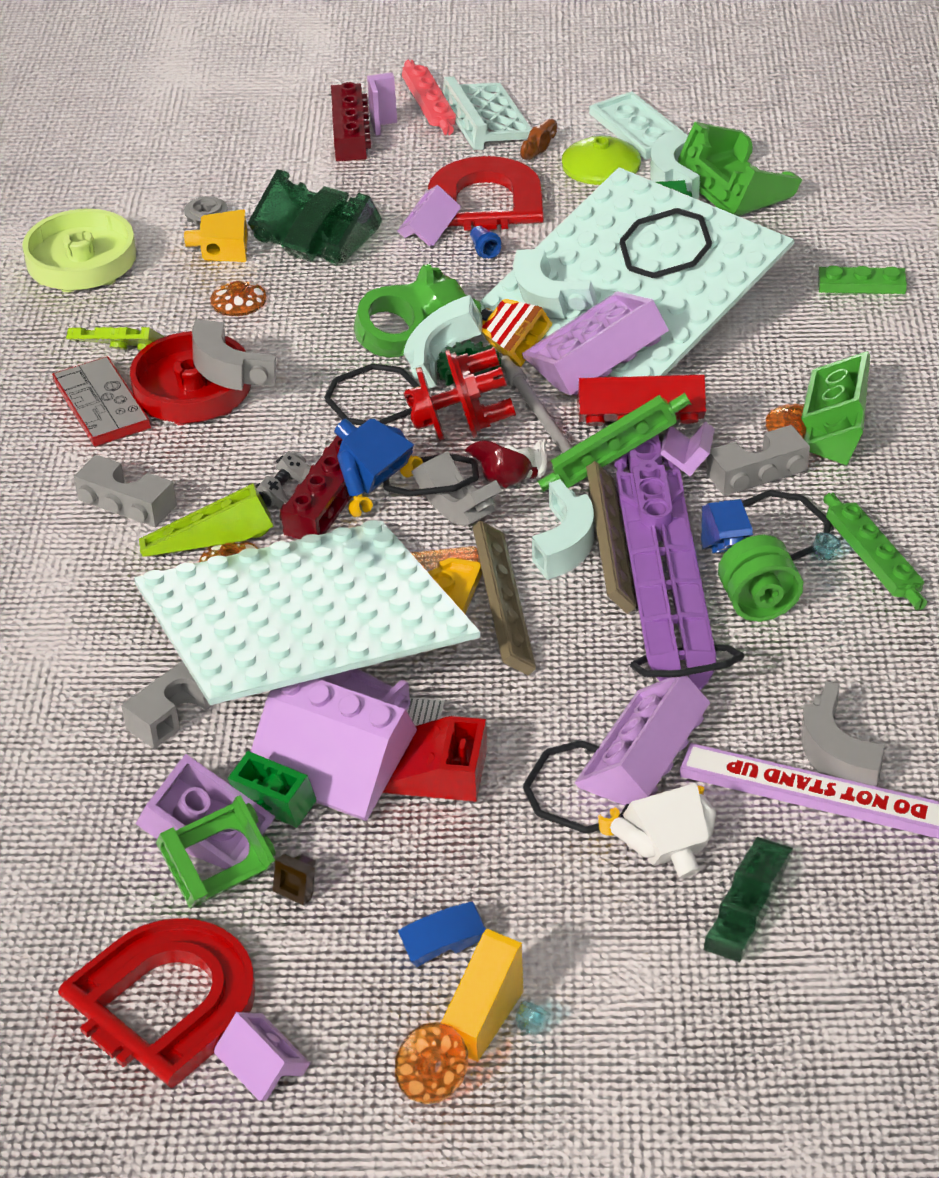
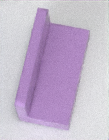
M392 72L367 76L370 121L375 136L381 135L380 125L397 123L395 80Z
M436 185L424 193L397 231L404 238L415 233L431 247L442 235L461 206L439 185Z
M704 422L689 439L671 426L665 432L660 454L691 476L710 454L715 428Z
M236 1012L214 1048L215 1055L259 1101H266L282 1076H303L310 1065V1062L261 1013Z

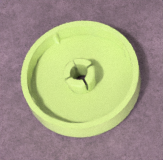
M75 209L49 216L35 224L27 232L22 244L26 268L30 276L39 284L60 289L62 292H72L74 290L113 284L117 278L132 267L137 254L134 233L130 223L116 213L100 209Z

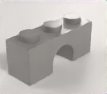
M792 425L764 433L762 452L752 453L745 451L737 442L712 448L707 456L706 474L723 496L808 471L810 446Z
M99 455L93 456L74 475L78 500L155 528L177 506L173 481L147 472L138 481L125 483L121 463Z
M181 660L180 663L155 679L154 682L139 693L130 697L121 706L126 730L153 749H156L180 730L177 705L194 703L204 710L209 709L213 705H209L189 670Z

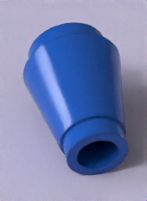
M476 226L471 230L470 237L480 257L494 258L500 253L502 242L496 233L482 226Z

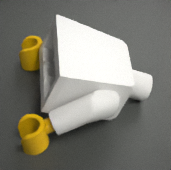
M693 783L632 801L623 814L624 818L620 817V811L616 807L610 809V818H604L601 814L598 815L599 830L602 834L607 836L616 835L641 856L648 858L654 866L672 861L679 879H684L700 871L694 854L701 852L709 842V838L713 834L716 810L704 796V787Z

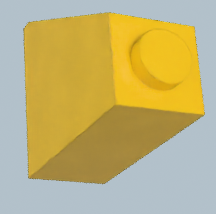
M487 928L482 934L441 1021L442 1043L444 1037L449 1035L452 1040V1047L449 1051L455 1056L464 1057L463 1051H465V1057L478 1062L523 994L521 942ZM456 1041H459V1047H458V1048H456V1046H455V1045H456Z

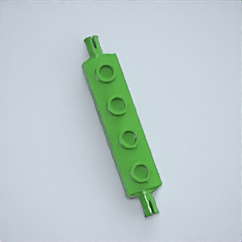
M683 393L672 401L667 402L666 399L658 395L552 459V469L554 472L538 480L541 489L546 492L549 489V483L559 479L569 488L588 477L586 466L594 461L604 467L676 424L675 413L691 405L688 397Z
M835 493L826 494L823 498L824 503L829 507L826 518L892 596L908 599L915 610L925 608L927 600L920 594L925 581L857 503L845 504L838 499Z

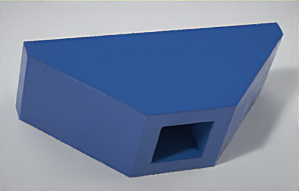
M741 499L707 503L702 507V550L711 549L712 554L725 553L735 543L753 535L752 526Z

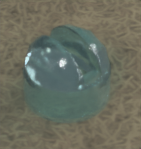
M818 533L813 542V554L821 561L825 560V558L827 561L832 560L838 554L841 542L833 534Z
M522 1001L515 1020L517 1027L521 1031L526 1029V1034L536 1035L546 1027L551 1014L536 1004Z

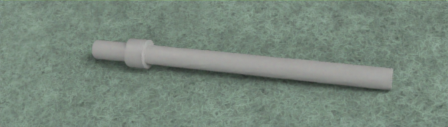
M502 356L501 366L506 372V379L510 385L518 389L561 453L571 449L572 445L527 383V377L523 370L515 366L509 356Z

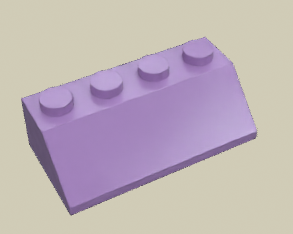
M688 676L669 677L638 690L583 769L575 784L582 790L624 806L632 801L655 795L658 790L656 785L672 769L674 765L672 763L677 753L687 746L689 742L687 738L692 730L703 721L704 717L702 715L710 704L709 700Z

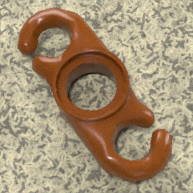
M547 119L539 126L532 128L528 139L521 146L520 155L522 159L531 160L539 153L546 151L551 138H554L557 133L556 120Z

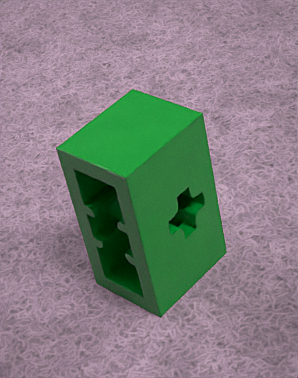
M250 751L246 752L228 777L232 787L275 816V819L296 828L299 827L317 801L308 775Z

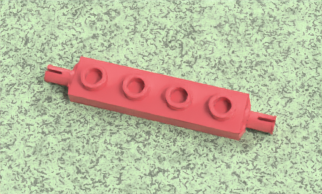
M413 60L405 61L402 77L429 124L439 126L445 135L447 133L448 135L452 134L454 131L452 125H455L456 114L430 71L425 66L415 65Z

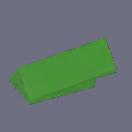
M868 351L812 369L801 417L806 427L804 440L810 446L809 452L846 466L864 429L870 354Z

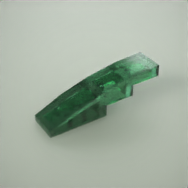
M760 837L756 838L734 873L732 887L720 904L718 918L705 937L703 950L741 962L777 891L791 858L792 847Z

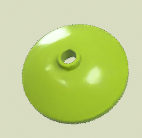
M605 135L581 139L569 146L562 155V169L576 181L592 185H601L618 168L636 174L641 164L639 152L630 143Z

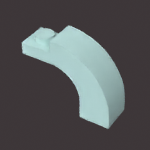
M674 128L660 136L651 148L650 179L653 182L685 180L687 191H692V198L699 199L700 175L677 162L688 135Z
M545 249L516 251L513 270L525 303L542 307L548 317L565 319L567 310H589L597 305V298L591 280L555 281L549 279L551 268Z
M468 295L452 301L430 314L416 327L406 342L403 354L411 365L412 374L416 380H419L416 368L421 367L429 388L435 387L437 384V360L439 359V353L445 352V347L447 346L453 347L456 345V342L460 343L482 334V315L472 297Z
M561 479L549 483V508L560 520L561 524L554 529L532 536V561L546 580L563 575L580 565L589 555L594 541V509L587 494L576 497L574 491L569 490Z

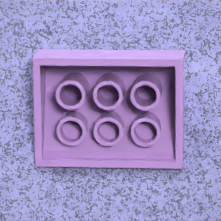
M617 291L523 352L522 355L559 391L569 395H577L579 378L606 377L613 371L612 368L620 362L625 363L637 356L636 352L643 347H649L658 343L661 340V335L669 330L653 299Z
M314 679L270 691L250 752L308 775L317 799L316 803L367 821L417 729L404 708L320 679Z

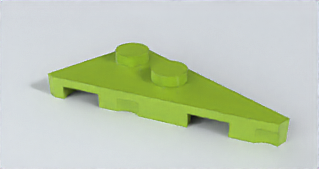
M95 327V330L68 328L66 339L71 341L110 344V348L127 350V345L138 346L137 350L139 351L150 343L165 337L150 327H141V331L128 327Z

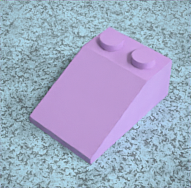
M185 754L146 804L136 825L158 839L160 833L172 827L176 831L232 804L235 797L239 795L242 796L245 804L250 803L255 809L258 816V823L256 825L262 835L275 816ZM228 829L185 850L191 856L228 869L242 862L247 857L249 843L241 832Z

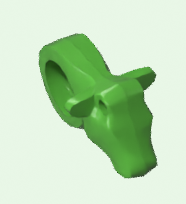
M430 264L423 265L417 280L413 283L384 286L370 290L359 302L353 329L356 339L364 348L375 355L386 358L403 356L408 338L425 318L444 305L468 295L465 294L455 279L444 275L438 267H432ZM473 299L474 303L476 304L478 310L481 313L480 301ZM378 312L394 313L404 319L409 329L398 334L386 333L374 326L370 316Z

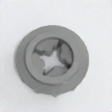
M211 196L196 198L190 201L184 208L187 221L194 222L196 226L200 225L203 215L228 212L225 201Z

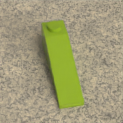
M252 483L139 538L140 553L143 557L241 542L250 538H259L274 526L268 508L255 484Z

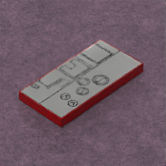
M108 356L52 374L54 383L94 447L151 428L149 418Z

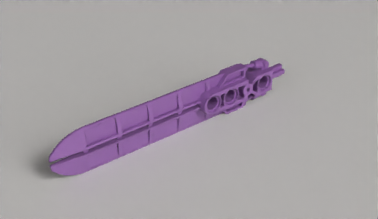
M656 435L616 459L614 466L617 469V492L622 510L648 665L651 670H680V660H685L686 668L716 663V651L684 498V487L680 469L660 454L663 442H660L659 435ZM627 465L629 473L623 472V469H625ZM662 541L663 547H659L658 542ZM661 556H665L669 580L664 578ZM670 589L673 596L675 615H671L667 590ZM673 624H678L682 650L677 648ZM714 671L688 675V677L701 690L709 682ZM656 677V678H657L659 681H662V680H665V679H667V678H669V677Z

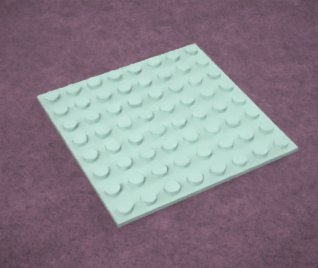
M618 168L535 249H545L551 268L549 279L555 281L591 280L597 304L617 291L653 299L669 331L661 335V340L658 343L649 347H643L637 351V356L625 363L620 362L612 368L613 371L606 377L665 376L792 247L794 239L627 170ZM674 208L687 210L704 217L712 246L694 267L657 278L640 275L626 268L619 242L636 220ZM674 214L639 225L625 243L632 266L650 272H657L691 262L705 246L706 241L699 220ZM514 270L480 301L481 311L485 308L494 311L504 299L525 303L520 293ZM567 310L565 319L548 317L552 322V326L541 340L588 310Z
M370 520L352 528L339 527L326 534H309L291 542L279 541L265 548H248L240 551L238 554L213 556L208 561L195 564L182 563L173 569L165 571L152 570L146 572L143 576L134 577L137 588L209 705L480 638V631L383 521Z

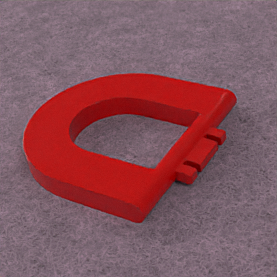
M478 156L461 159L439 169L432 176L428 184V190L439 185L456 202L457 195L463 188L476 183L500 184L508 188L513 195V210L457 212L447 227L463 226L464 231H470L471 226H482L487 230H495L497 225H501V229H508L509 224L543 223L540 179L530 167L519 161L497 156Z
M174 918L148 923L126 933L64 981L59 987L58 994L88 1019L80 1027L81 1032L86 1037L91 1036L92 1042L112 1059L115 1057L118 1064L125 1067L132 1060L136 1059L168 1087L172 1088L214 1054L215 1046L236 1012H251L255 1000V979L252 963L246 949L231 933L206 921ZM168 963H188L204 970L212 980V986L206 999L153 1044H149L105 1007L146 973L158 966Z

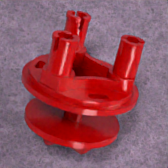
M494 347L470 356L467 353L456 356V353H451L450 349L445 350L456 388L431 395L421 367H418L416 372L420 386L405 390L404 392L406 402L412 409L410 416L414 428L421 430L434 425L439 441L445 440L436 410L460 402L462 403L473 438H477V433L481 432V429L491 426V423L516 416L511 397L487 406L480 404L479 401L480 394L507 386L505 378L502 377L504 375L501 367L474 376V373L500 366Z

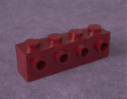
M345 82L339 85H331L336 161L367 159L366 149H371L367 93H362L361 83Z
M336 436L332 443L325 447L322 456L316 464L311 466L306 478L296 486L295 492L288 502L282 505L279 517L282 521L284 535L301 539L309 534H326L352 498V496H349L337 458L343 441L339 436Z

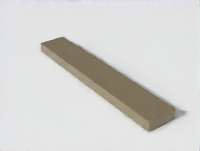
M594 461L586 466L607 596L628 614L636 609V600L614 478L598 462Z
M479 520L472 528L502 662L529 676L536 669L505 535L498 529Z

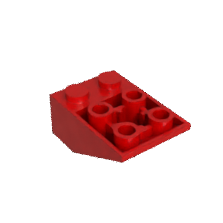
M448 716L415 726L417 731L383 793L477 802L487 753L486 719Z

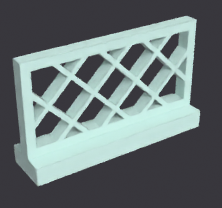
M454 76L444 77L442 93L456 114L455 122L473 150H483L485 141L528 139L532 128L501 83L459 84Z

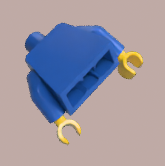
M343 419L334 430V433L343 440L337 458L349 496L354 498L348 505L349 513L353 517L362 515L359 504H361L364 513L371 511L373 507L372 501L368 497H363L362 493H371L399 470L404 477H412L411 471L423 463L420 457H412L414 444L406 439L401 429L382 424L376 419H369L358 428L349 420Z

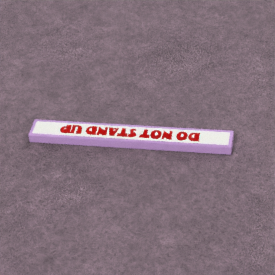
M693 743L689 744L680 767V777L939 839V801Z

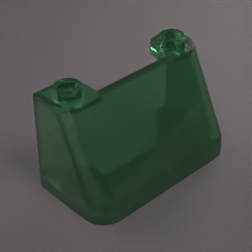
M277 169L248 221V225L254 232V237L263 243L270 241L312 254L336 265L344 263L378 230L382 223V218L371 197L358 193L355 198L350 197L348 202L309 191L305 183L293 184L288 180L290 177L289 172Z

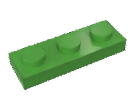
M828 266L819 267L818 270L819 293L906 294L905 268Z

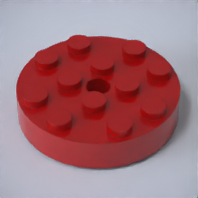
M192 331L168 335L150 343L135 356L130 367L133 395L143 411L151 417L174 422L177 425H185L191 422L213 419L221 415H228L246 398L251 388V384H244L242 391L230 389L215 384L202 376L193 362ZM225 336L226 345L235 350L246 352L241 344Z

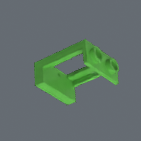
M241 795L235 797L232 804L176 831L172 827L158 836L156 845L190 909L268 871L275 862L274 856L276 852L271 840L266 835L262 836L256 825L258 823V816L255 809L250 803L245 804ZM231 829L241 832L249 843L247 857L242 862L201 881L185 849L224 830Z

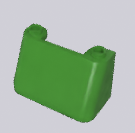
M694 122L677 161L679 164L700 175L699 192L717 208L736 216H742L790 199L795 195L802 181L793 172L785 171L779 174L762 171L747 162L752 153L753 144L750 137L742 130Z

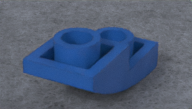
M472 901L423 917L399 929L398 933L411 963L419 967L449 949L457 954L479 942L486 927L475 903Z

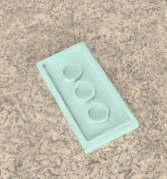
M633 91L589 106V114L619 139L630 143L645 160L651 158V148L660 136L674 128L683 132Z

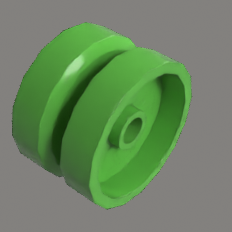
M757 535L747 537L729 548L718 564V576L737 615L746 620L761 622L774 619L790 610L803 593V580L784 543L774 536Z

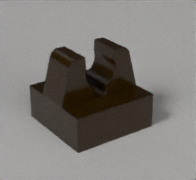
M286 854L281 855L275 860L272 891L304 906L312 899L315 867L313 866L316 864V860L303 854L294 858Z

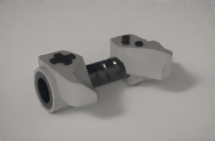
M287 451L284 456L279 457L276 460L278 463L276 468L279 472L274 478L266 476L261 483L255 485L267 508L275 505L281 509L282 505L289 500L282 486L288 479L303 482L308 475L311 466L306 464L304 456L297 451Z

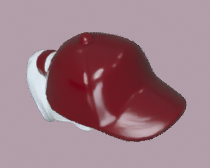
M544 438L539 440L533 449L530 447L516 449L511 445L502 447L491 441H478L465 449L466 453L480 461L485 480L490 483L496 480L499 486L503 488L520 484L525 478L540 479L547 470V439Z

